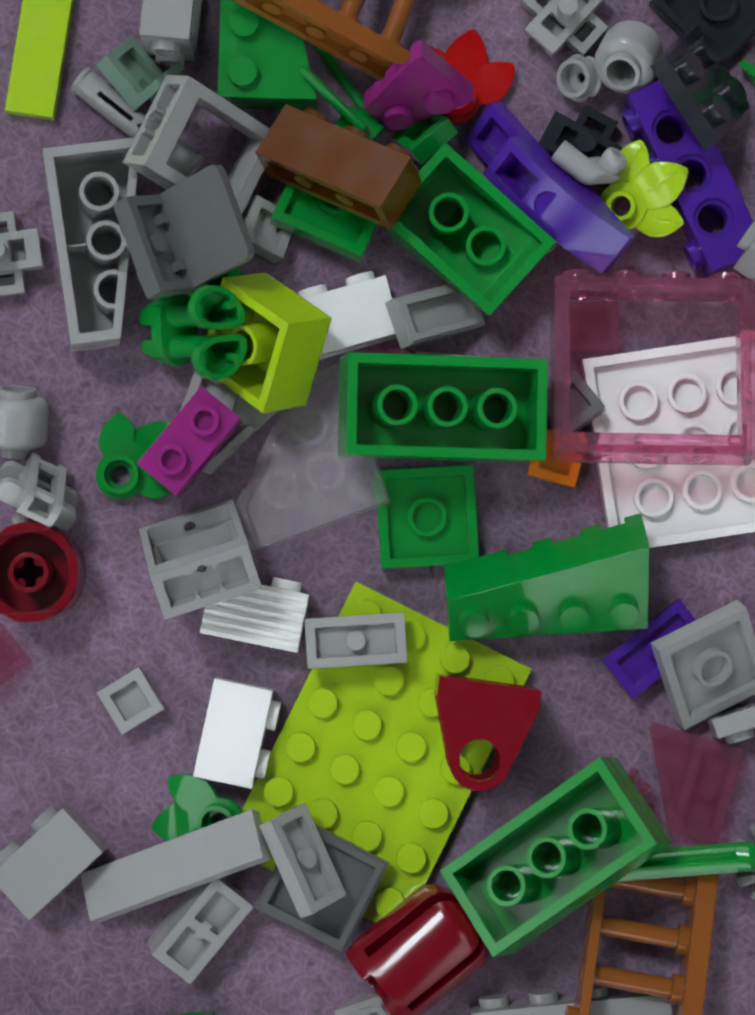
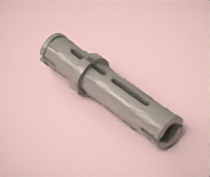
M85 68L71 86L70 91L73 94H77L110 123L114 124L130 138L136 136L147 113L141 108L133 111L117 90L98 76L92 68ZM102 97L109 99L133 119L130 121L105 102ZM178 139L166 164L186 177H190L200 167L204 158Z

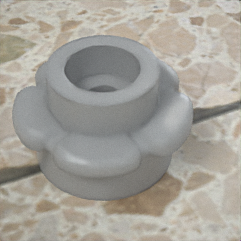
M574 54L560 65L556 79L558 88L563 95L575 102H586L589 97H595L600 92L602 81L596 74L594 57ZM581 73L585 76L584 82H581L579 79Z

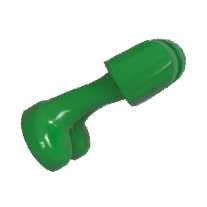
M204 285L198 288L191 295L190 300L183 296L159 298L139 310V324L151 326L152 338L141 339L142 354L175 367L192 361L196 372L204 379L212 381L226 379L241 366L247 352V339L238 334L196 335L195 327L219 330L238 327L245 321V310L235 294L224 287Z

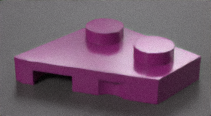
M419 40L410 46V58L403 65L394 63L385 72V77L375 82L364 93V110L391 132L409 128L414 123L438 114L449 113L454 108L473 102V84L425 42Z

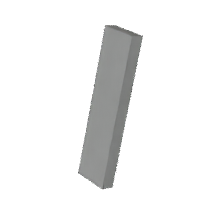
M252 809L81 873L90 921L101 923L271 860L267 843L259 827L262 824L260 812Z

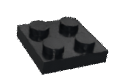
M696 25L683 33L650 67L705 150L721 141L748 110L750 105L747 102V95L743 85L736 77L730 75L722 63L720 51L715 41L710 36L705 35L699 25Z

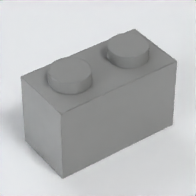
M69 805L63 807L59 812L53 806H50L30 825L36 832L22 846L15 839L0 852V889L28 920H31L108 848Z

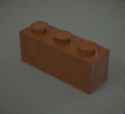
M285 104L255 152L269 177L390 230L393 229L422 182L413 163V157L407 150L393 143H388L387 146L374 142L367 134L354 126L348 125L344 129L334 125L324 115L311 108H305L304 111Z

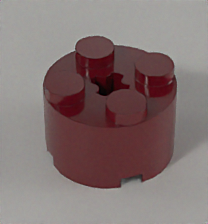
M34 522L17 523L4 528L0 532V613L18 622H44L63 615L73 607L82 593L86 578L84 558L73 539L57 528H50L44 524ZM32 559H34L35 566L43 567V576L36 578L35 586H33L32 580L23 579L22 575L23 569L31 567Z

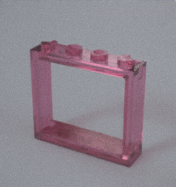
M581 269L567 270L562 273V276L554 277L550 289V462L750 465L755 459L754 279H740V275L733 272L715 273L710 278H691L690 273L683 271L666 272L661 277H641L640 272L633 270L617 271L612 273V277L592 276V272ZM570 300L734 302L736 306L738 435L570 432Z

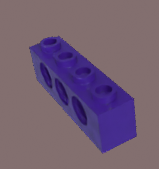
M659 80L628 94L624 102L626 110L621 112V119L631 139L639 137L640 140L644 141L649 152L650 164L654 162L677 163L695 169L700 175L701 185L693 189L684 187L679 197L671 204L677 209L684 221L682 229L688 243L683 244V250L691 268L694 271L701 269L705 278H708L734 266L744 252L737 247V244L753 220L717 144L705 150L703 149ZM662 123L674 125L679 130L680 141L675 144L662 142L657 136L656 126ZM705 210L715 212L721 219V230L717 233L704 231L698 223L699 212Z

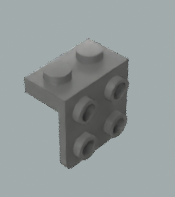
M209 165L161 194L129 196L113 204L121 233L127 243L137 271L138 280L143 287L147 299L188 294L248 262L254 256L252 241L227 173L221 165Z

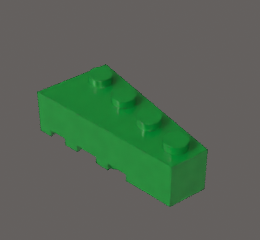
M220 0L218 95L239 109L282 110L285 104L303 111L305 108L318 111L315 90L299 72L302 66H307L310 69L304 40L232 0Z
M642 514L624 517V524L601 529L600 524L580 529V536L552 543L551 537L532 542L533 547L517 553L509 554L506 550L444 566L449 641L648 629L649 543Z

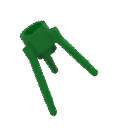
M314 45L323 62L354 105L352 104L348 107L307 66L300 67V74L341 115L334 125L344 129L348 125L354 126L374 141L385 127L364 110L363 97L330 53Z

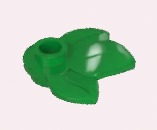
M119 412L103 426L99 436V445L103 458L96 469V482L106 496L116 500H126L132 498L137 493L151 499H159L172 494L171 491L137 464L171 422H151L135 430L130 420L123 413ZM119 466L126 467L130 472L128 482L123 485H117L112 480V472Z
M177 774L169 777L167 780L169 791L175 803L166 808L155 819L151 828L160 837L169 841L216 823L217 813H223L227 818L243 813V810L234 800L227 797H219L208 780L194 777L192 774Z

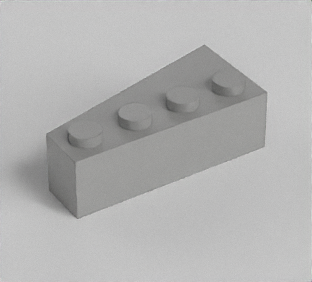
M135 137L42 148L71 353L120 346L130 252L121 233L113 204L125 197L136 195L138 172L122 163Z

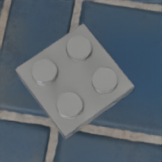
M738 600L650 643L675 721L684 730L755 695V635L747 608Z

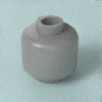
M627 20L612 26L606 32L595 53L594 68L598 78L607 88L623 94H630L650 85L655 76L650 66L663 54L660 36L652 27L640 21Z
M23 385L0 386L1 457L7 459H27L30 455V450L38 449L47 443L49 407L46 399L37 395V388Z

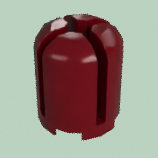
M436 883L423 885L356 938L345 952L362 980H367L378 996L386 1003L383 1007L390 1015H424L482 968L489 956L488 948L452 890Z

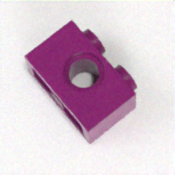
M201 386L137 464L174 495L181 498L243 421Z

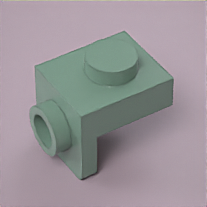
M133 35L96 64L97 68L133 111L138 109L148 99L153 102L166 75H178L185 69L183 64L178 61L163 73Z

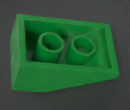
M445 142L418 172L422 182L393 229L380 227L415 259L486 315L490 316L555 245L556 241Z

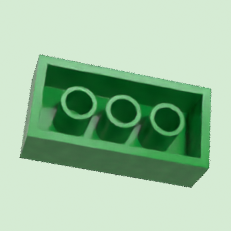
M348 352L341 356L339 361L337 457L525 463L546 460L548 359Z
M599 757L445 866L440 872L492 957L515 953L673 842L618 758Z

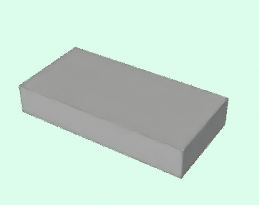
M448 284L396 297L385 303L401 350L469 332L486 325L481 310Z

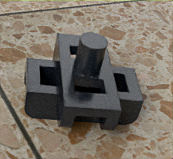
M586 104L576 121L555 111L538 142L551 157L565 140L587 157H601L604 151L610 147L616 148L619 151L624 148L609 140L618 121ZM589 119L606 129L603 132L585 121ZM565 131L558 145H556L562 132Z

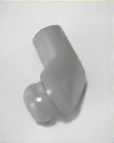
M566 140L550 159L584 185L612 184L621 178V171L627 165L626 156L616 148H607L601 157H587Z

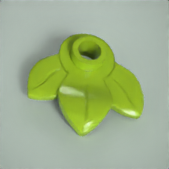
M642 140L625 146L621 152L627 158V165L621 171V178L610 184L602 192L600 198L629 231L636 228L649 237H664L675 232L684 225V221L677 209L671 204L679 197L685 187L689 173L688 168L672 162H654L650 164L649 152ZM620 197L628 198L631 204L629 212L623 216L617 215L613 207L615 201Z

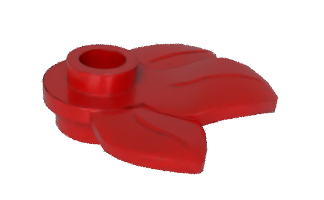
M470 29L457 37L448 47L446 53L429 46L473 84V102L465 104L461 108H454L449 113L442 114L452 124H463L470 121L477 114L480 106L489 105L491 102H499L512 85L515 65L505 61L488 63L485 45L475 29Z

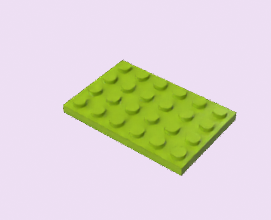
M355 582L338 617L404 613L407 663L313 668L271 750L265 780L257 778L242 810L245 812L252 809L260 812L261 821L264 823L293 807L306 803L315 824L389 861L362 915L376 923L418 888L426 885L472 791L457 782L446 761L434 695L437 673L524 686L532 669L475 640L449 641L447 626ZM481 739L466 744L460 753V767L472 774L481 773L494 747L493 744ZM268 847L271 860L259 865L273 871L276 863Z

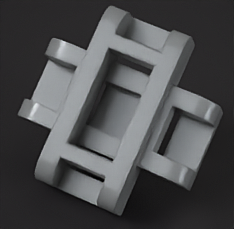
M522 0L521 3L522 7L535 17L524 29V34L529 38L532 37L540 44L551 58L564 45L568 46L574 53L585 56L595 42L608 30V26L594 14V11L604 0H589L588 3L583 0H540L539 3L536 2L537 0ZM550 15L553 16L560 24H562L565 27V29L562 26H560L554 19H552ZM584 23H586L584 28L576 36H574V34L581 28V26Z
M14 211L1 212L0 224L7 223V227H0V275L14 273V276L0 278V297L16 294L25 295L27 294L25 272L45 268L40 244V230L34 228L19 231L16 213Z
M34 452L30 453L23 465L15 461H7L0 468V500L17 508L11 517L14 524L35 520L50 528L54 525L67 532L76 520L77 512L75 506L78 502V494L74 489L65 485L66 467L59 464L55 466L40 459V455Z

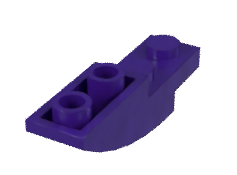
M491 102L465 137L466 142L488 165L483 175L560 246L602 274L607 273L635 239V236L589 185L579 183L550 160L551 156L503 102Z

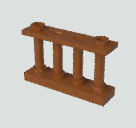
M232 0L379 81L385 77V72L394 63L403 65L410 58V51L403 48L400 41L416 0H395L384 30L380 35L361 25L358 19L365 0H343L339 11L330 8L318 0Z
M719 874L684 876L683 880L658 878L620 881L610 886L611 888L680 900V905L687 906L685 925L679 924L677 929L604 916L603 908L606 890L588 901L574 1006L567 1005L564 1015H589L593 985L668 998V1003L675 1005L674 1015H703ZM600 935L673 948L674 954L681 955L679 974L673 973L671 978L596 965Z

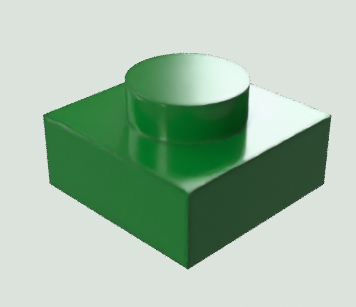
M438 114L414 123L409 128L400 130L392 139L398 146L407 150L415 161L422 165L445 142L448 143L458 131L447 117Z

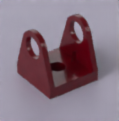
M437 673L434 695L446 761L452 775L459 784L473 791H487L502 783L539 712L542 690L530 686ZM479 739L491 742L495 749V758L488 770L472 774L460 767V753L466 744Z

